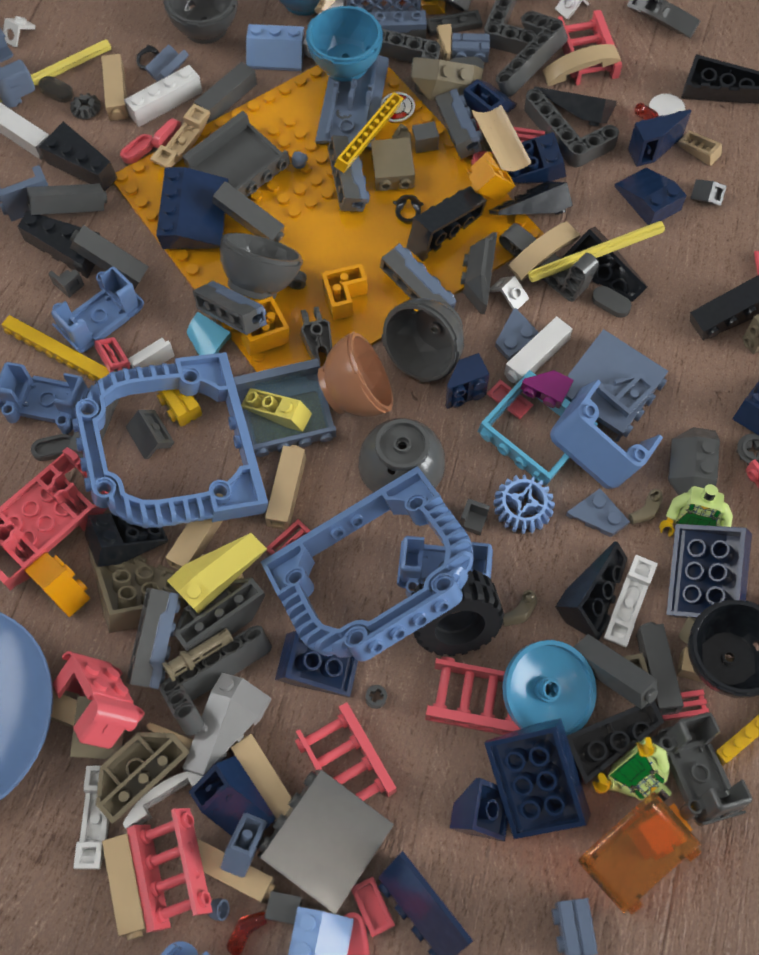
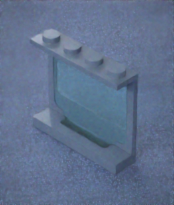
M318 358L233 377L241 404L249 389L253 388L301 400L312 412L304 431L301 432L281 426L242 408L256 457L267 456L269 452L273 451L282 452L283 446L296 445L307 447L312 442H328L336 437V427L333 424L328 402L318 380V369L320 368Z

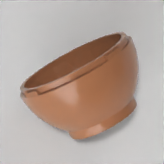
M355 332L347 334L332 347L324 365L318 369L319 384L327 402L338 414L347 412L355 416L372 417L391 411L393 406L392 388L379 356L362 335Z

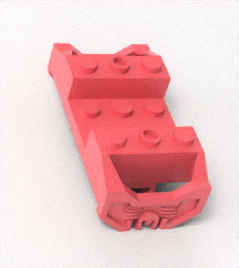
M68 447L62 451V455L0 506V546L21 567L9 578L0 570V580L10 591L15 586L31 578L24 570L44 552L48 553L78 526L85 531L88 515L103 514L107 509L97 507L95 504L93 505L77 489L73 482L70 483L64 476L76 468L84 478H88L86 471L82 472L79 455ZM101 491L102 494L109 493L107 491Z

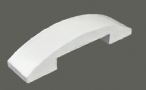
M635 555L603 639L622 647H627L636 618L658 563Z
M86 766L83 789L86 794L80 841L76 844L74 869H100L104 857L102 841L107 839L109 820L96 806L100 766Z
M186 771L161 782L135 804L123 822L124 828L127 829L130 826L142 825L152 818L148 811L149 808L189 783L193 787L203 776Z

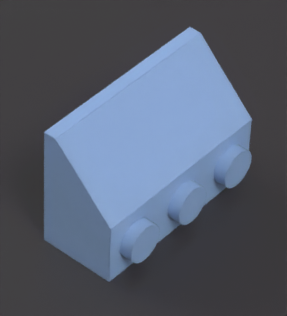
M248 24L246 65L252 69L302 71L304 57L303 41L305 39L304 27Z
M298 907L288 955H347L354 919Z

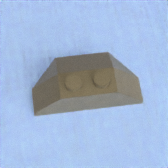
M413 57L411 79L417 84L428 100L436 101V96L448 91L450 92L453 89H457L459 95L463 94L464 96L465 88L477 79L482 80L483 68L440 59Z
M138 732L100 766L96 806L113 824L182 761L190 751L174 733Z

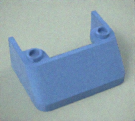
M597 379L580 388L551 429L550 438L558 448L604 488L614 489L623 484L647 463L663 437L658 435L644 440L640 444L630 446L626 452L594 424L599 416V409L590 398L601 383Z

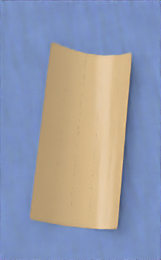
M502 105L484 113L472 110L502 170L517 171L531 164V160Z

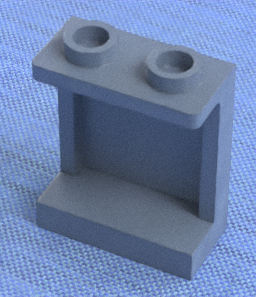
M40 165L32 167L35 177L3 189L0 188V202H2L0 207L4 215H9L11 221L23 218L26 211H29L26 187L48 186Z

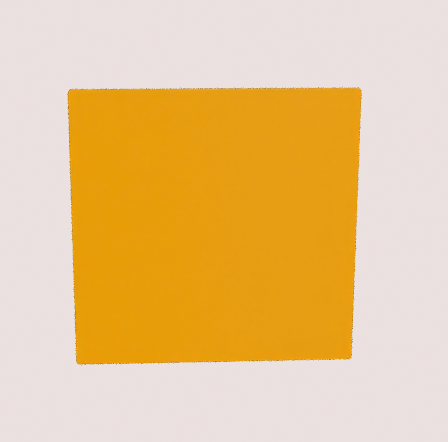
M318 65L207 123L193 145L195 147L241 111H244L248 115L249 123L281 152L284 150L288 151L290 164L287 168L280 171L269 182L263 184L255 193L250 194L247 198L284 225L283 233L285 235L279 243L296 250L303 260L300 271L307 275L305 288L293 289L288 286L278 292L274 299L289 326V343L250 356L242 342L241 332L217 320L223 328L231 332V340L256 372L312 360L300 336L303 326L301 310H306L309 322L316 321L313 313L314 307H319L322 319L330 322L332 347L351 332L362 335L371 346L382 340L384 322L389 312L397 305L410 300L405 292L380 268L381 258L399 243L404 248H407L412 223H404L396 217V205L393 204V201H397L403 195H415L420 202L424 203L421 206V213H423L431 206L441 203L445 198H450L459 190H464L472 184L468 176L473 172L470 168L473 156L459 158L446 127L389 66L382 99L393 92H403L413 98L415 110L404 121H387L374 140L392 139L400 123L408 128L411 135L415 187L376 191L371 150L364 149L359 155V159L363 163L362 173L366 177L365 186L366 191L369 192V202L365 205L363 212L340 211L327 149L329 143L316 144L315 142L329 79L327 73ZM435 121L439 134L438 150L416 153L412 126ZM295 151L302 152L308 156L306 165L301 169H297L292 165L291 158ZM153 152L116 172L117 179L113 183L160 244L156 234L165 168L150 160L155 153ZM182 158L172 167H186L184 159ZM480 193L487 200L482 216L465 229L460 228L459 232L451 240L445 239L441 243L440 249L436 252L431 250L427 254L428 258L422 261L412 253L418 262L425 265L427 271L432 276L439 279L446 291H450L455 295L463 290L464 285L460 284L462 272H466V266H463L464 255L469 254L472 245L492 232H497L492 272L516 258L499 241V237L512 224H519L536 239L544 234L526 214L493 215L489 213L490 209L503 202L512 200L508 194L497 202L492 198H486L484 194ZM409 199L400 212V215L406 219H411L416 215V211ZM225 215L224 234L245 233L254 235L229 215ZM220 248L164 249L194 290L211 281L229 288L228 278L220 260ZM362 263L367 278L368 294L351 298L353 302V316L333 321L323 289L321 273ZM247 297V298H249V299H251V300H253V301H255V302L260 300V299H255V298ZM323 352L318 353L321 362L320 367L324 365L326 360Z

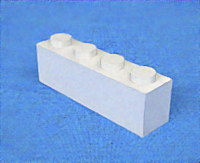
M188 65L124 100L129 116L138 127H141L203 92L199 75Z

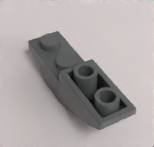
M629 0L627 4L629 9L659 22L660 25L690 39L701 22L693 15L666 0Z

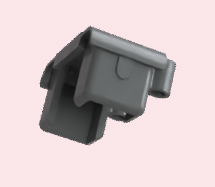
M709 712L680 719L674 726L661 729L658 734L659 741L656 743V745L666 750L670 770L685 801V804L679 810L681 817L688 821L694 820L698 826H705L746 814L745 810H741L752 802V796L745 781L740 780L732 787L712 744H708L721 733L714 716Z

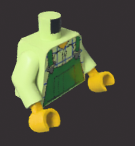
M711 484L706 485L705 488L693 486L687 493H683L672 500L666 514L667 520H663L659 525L660 532L662 533L665 527H670L668 536H672L674 534L672 524L674 520L676 524L731 527L733 514L729 505L724 502L723 493H719L716 486Z
M650 737L637 742L632 749L612 764L608 774L610 778H606L603 773L598 774L599 782H592L595 791L600 794L608 790L636 797L639 800H644L653 793L660 802L666 801L672 794V791L664 784L668 779L670 768L666 750L652 743Z

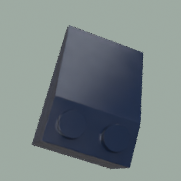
M647 167L614 185L647 225L662 221L681 211L687 196L675 181Z
M297 631L286 634L275 680L297 687L350 697L358 661L353 656L339 658L336 655H321L308 648L299 637Z

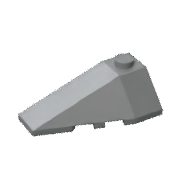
M222 673L208 698L202 714L204 726L194 736L189 750L190 753L187 755L183 766L184 771L204 776L216 763L220 762L227 755L226 751L236 741L239 743L244 738L243 734L252 724L255 726L261 720L271 702V698L245 679Z

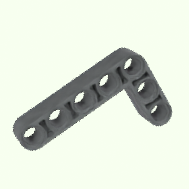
M495 0L485 24L484 34H490V48L518 55L537 35L531 30L507 25L517 0Z
M535 11L526 12L521 17L524 29L533 31L537 36L496 76V82L504 95L507 97L514 95L567 42L568 36L562 20Z
M382 29L383 41L379 55L412 63L413 57L439 59L441 50L439 43ZM415 83V91L420 95H424Z
M531 89L526 93L524 105L526 114L541 131H545V134L554 132L561 155L570 166L580 167L615 149L619 136V130L616 126L606 125L580 138L540 90Z
M516 223L512 224L499 237L501 245L515 257L536 240L533 235ZM585 253L571 268L542 280L565 299L574 302L588 288L599 263L592 254ZM553 254L551 257H549L547 260L541 263L538 267L554 262L561 258H559L556 254Z
M252 626L235 636L233 642L195 664L193 670H187L180 674L174 682L167 678L161 683L160 692L186 735H194L201 731L204 726V720L194 705L193 700L214 688L222 673L235 675L271 651L272 645L261 626Z

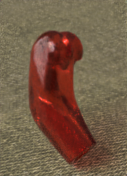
M638 103L635 106V114L643 120L659 116L655 110L644 103Z
M264 911L239 919L227 942V950L231 955H241L250 934L268 924Z

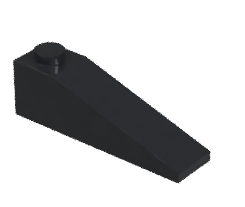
M534 86V89L540 90L547 99L582 120L589 121L588 125L599 127L600 123L606 124L617 104L615 100Z
M547 181L526 190V194L515 196V201H506L490 209L489 213L493 215L555 213V215L566 212V208L573 206L567 182Z
M592 227L562 258L606 242L608 239L596 227ZM617 250L596 258L599 266L592 278V282L609 287L632 302L648 287Z
M613 542L564 591L555 606L566 624L585 635H591L598 641L609 624L611 616L608 615L610 604L615 603L616 596L613 595L616 583L621 582L627 562V557L618 542Z

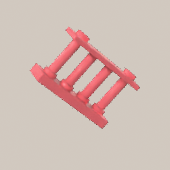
M595 10L589 22L566 26L562 16L558 17V19L562 20L568 36L567 42L562 46L565 55L575 51L574 46L591 43L615 45L601 10ZM589 29L594 32L592 36L570 39L568 34ZM620 61L603 68L601 63L571 73L570 77L574 79L576 85H580L582 74L606 70L610 73L612 79H616L620 76L622 62Z
M450 657L436 658L434 669L441 670L436 703H433V706H427L425 720L500 735L520 730L511 719L509 713L504 720L497 719L493 715L498 681L503 682L505 671L455 662V659ZM451 672L465 675L460 707L457 710L447 709L445 705ZM474 677L489 679L484 711L480 715L471 714L469 710Z
M347 702L339 706L340 715L337 716L338 719L312 734L304 737L300 729L296 731L298 739L294 741L301 754L306 751L316 770L322 769L323 766L354 748L356 750L361 749L365 756L361 758L362 761L334 777L342 785L366 770L368 772L373 770L377 777L374 780L375 783L355 794L364 801L378 792L383 793L385 791L388 797L396 793L397 788ZM342 727L344 729L349 728L352 736L349 737L350 740L316 759L310 748L312 744Z
M190 808L172 809L173 821L151 829L150 825H133L127 828L147 933L171 928L169 918L192 910L193 916L212 913L211 896L207 889L194 829V818ZM175 831L178 846L156 855L153 840ZM181 857L184 872L161 881L159 865ZM186 883L189 899L167 907L164 891Z

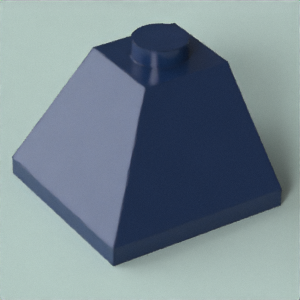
M476 778L454 802L450 829L468 835L505 841L508 819L498 786L482 778Z

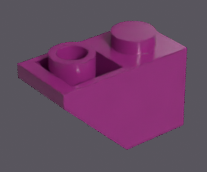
M553 370L525 378L520 389L528 397H537L543 400L546 406L560 409L574 380Z

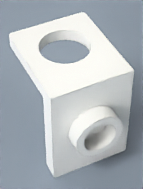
M561 0L555 7V10L569 20L582 1L588 6L590 3L586 0Z
M20 16L5 18L3 32L6 35V43L17 47L20 29H35L36 25ZM9 29L14 32L13 40L8 38L7 32Z
M515 276L500 278L489 291L490 293L501 291L512 309L517 308L518 310L529 299Z

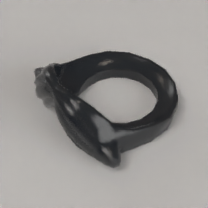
M146 45L137 54L136 63L141 70L146 71L145 67L147 66L140 64V59L144 54L150 52L156 54V56L159 54L155 47Z
M403 195L397 201H393V204L396 205V217L404 223H412L413 218L406 219L400 215L408 199L411 201L416 215L421 214V206L424 203L420 202L415 195Z

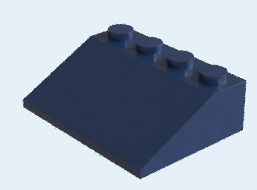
M165 167L156 234L162 249L220 248V241L224 234L226 213L213 204V195L225 181L229 183L228 178L186 167Z
M676 524L666 615L697 618L706 608L717 602L726 600L746 601L752 533L747 528Z
M561 718L537 723L484 742L514 839L587 825L591 813Z
M402 851L378 877L381 882L378 888L387 899L391 896L397 903L394 907L403 920L408 917L414 925L411 928L413 934L420 942L425 940L431 947L428 950L430 955H458L473 942L472 938Z

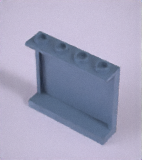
M603 329L567 377L574 381L566 399L571 402L580 388L597 379L601 381L600 384L606 385L613 383L616 379L628 378L640 372L657 386V390L661 391L667 382L664 378L668 370ZM596 391L590 399L599 409L597 421L618 434L615 440L618 442L622 436L627 437L633 429L632 422L640 420L645 412L642 408L645 404L650 406L656 395L652 393L627 418Z

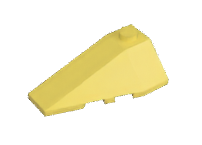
M249 533L184 564L167 582L200 614L251 566L267 548L252 533Z

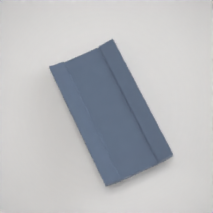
M378 55L376 61L359 79L352 78V81L341 82L329 76L315 140L316 144L330 143L332 135L356 137L379 110L389 58ZM336 110H340L339 113L341 114L339 115L342 117L344 115L349 116V114L352 116L349 119H340L336 115ZM371 142L367 145L365 149L371 150Z

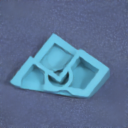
M199 312L191 320L186 332L199 355L219 353V350L232 337L230 331Z

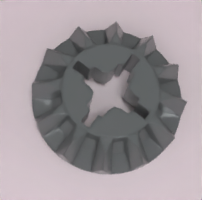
M89 92L86 95L80 94V97H74V101L70 102L72 114L80 119L92 118L101 109L100 100L97 99L96 95L91 96Z
M747 434L737 443L736 452L739 453L740 460L747 462V466L754 459L759 463V452L755 457L754 453L749 451L752 445L755 450H759V435Z

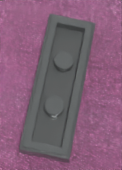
M478 10L426 19L429 37L437 35L438 25L451 24L452 33L478 29L483 26Z

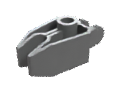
M314 307L313 313L316 321L309 322L306 310H301L303 326L300 336L310 358H318L321 365L318 353L323 352L327 357L332 349L330 322L322 319L319 307Z

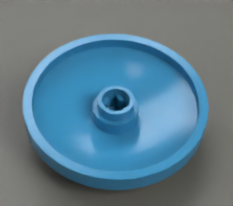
M544 640L523 647L509 662L503 678L502 689L505 707L511 719L520 729L561 718L567 736L581 730L593 713L597 696L594 673L585 657L574 647L564 642Z

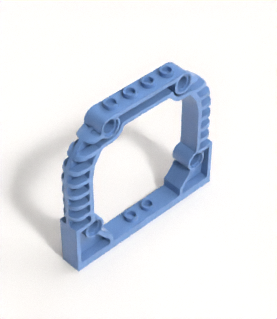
M226 352L175 358V363L173 364L162 363V365L138 366L132 369L123 368L120 371L110 372L109 375L100 378L93 388L89 390L87 398L77 402L76 418L72 419L73 431L79 434V438H76L78 452L82 451L83 458H80L82 472L86 471L88 477L84 478L86 492H91L92 501L97 507L109 508L112 514L117 515L128 524H134L142 528H162L164 526L204 521L205 519L217 522L266 513L268 500ZM179 389L186 396H193L199 392L216 402L226 401L230 415L228 418L229 427L235 433L233 437L234 446L236 449L239 448L243 466H240L228 481H213L209 486V490L203 493L160 500H142L125 493L120 477L108 471L99 431L105 425L106 407L116 399L132 394ZM101 491H107V492H109V493H108V494H100L99 492H101ZM220 493L223 497H218L215 494Z
M417 466L262 560L261 564L299 637L308 648L324 656L336 655L339 658L353 656L357 661L361 662L380 654L385 649L461 602L463 597L461 589L468 579V571H470L473 565V546L466 531ZM389 510L394 515H409L415 525L423 526L428 524L446 548L445 559L441 567L428 575L421 590L371 621L355 620L340 629L324 625L319 620L308 598L314 591V584L309 578L315 564L313 556Z

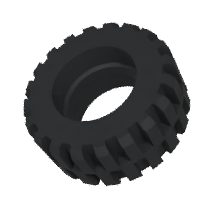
M471 570L468 571V579L461 589L463 594L461 602L425 626L414 631L417 643L425 650L440 656L444 654L448 656H455L456 654L465 655L469 651L479 650L482 645L490 643L492 637L495 638L502 627L504 612L496 587L488 576L476 570H473V572ZM419 583L414 590L415 592H412L411 595L424 587V583Z

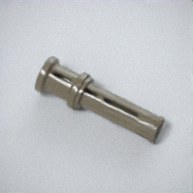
M225 628L188 652L186 650L181 651L178 657L168 663L163 662L162 666L170 680L174 682L177 676L187 670H193L195 664L233 642L234 639L228 629Z

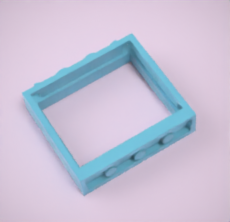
M529 370L481 422L478 432L485 441L494 444L502 455L510 457L518 468L525 469L532 477L534 476L537 483L542 480L543 485L547 486L570 457L564 454L548 472L492 427L495 421L523 392L520 389L523 380L535 376ZM565 398L560 409L556 407L550 409L561 416L570 404V401Z

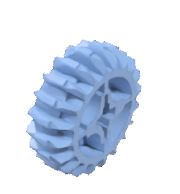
M525 474L522 476V479H519L517 475L513 477V481L507 479L505 485L501 484L499 486V491H496V499L493 502V505L496 507L494 513L500 515L498 517L499 522L506 521L505 528H508L510 525L513 526V533L517 531V528L521 529L522 534H525L526 529L533 533L535 527L541 530L543 524L549 523V517H552V509L555 506V503L552 501L553 494L548 493L549 486L542 487V480L536 483L534 476L528 480ZM531 494L536 496L539 501L535 500ZM525 498H527L526 505L523 507V510H521V504L522 502L524 503ZM507 504L516 511V515L509 510ZM525 515H533L532 517H524Z

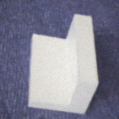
M160 338L128 358L131 368L138 366L148 367L149 365H161L175 355L169 341L165 342L163 338Z

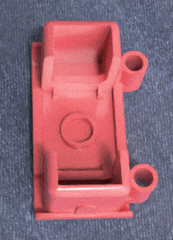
M67 651L62 655V659L67 660V662L53 681V688L58 698H61L65 691L78 693L80 696L86 695L88 700H92L73 729L80 743L110 749L124 730L131 732L136 728L145 713L140 707L134 705L128 688L120 678L122 671L107 661Z

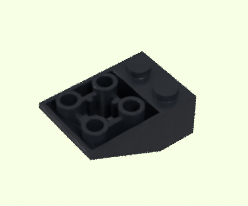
M112 513L88 515L85 538L97 567L122 564L168 542L163 527L142 528L134 524L131 525Z

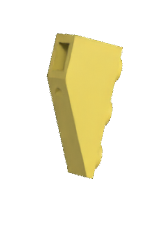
M253 388L249 389L241 404L242 408L286 428L301 432L304 431L312 415V412L301 400Z

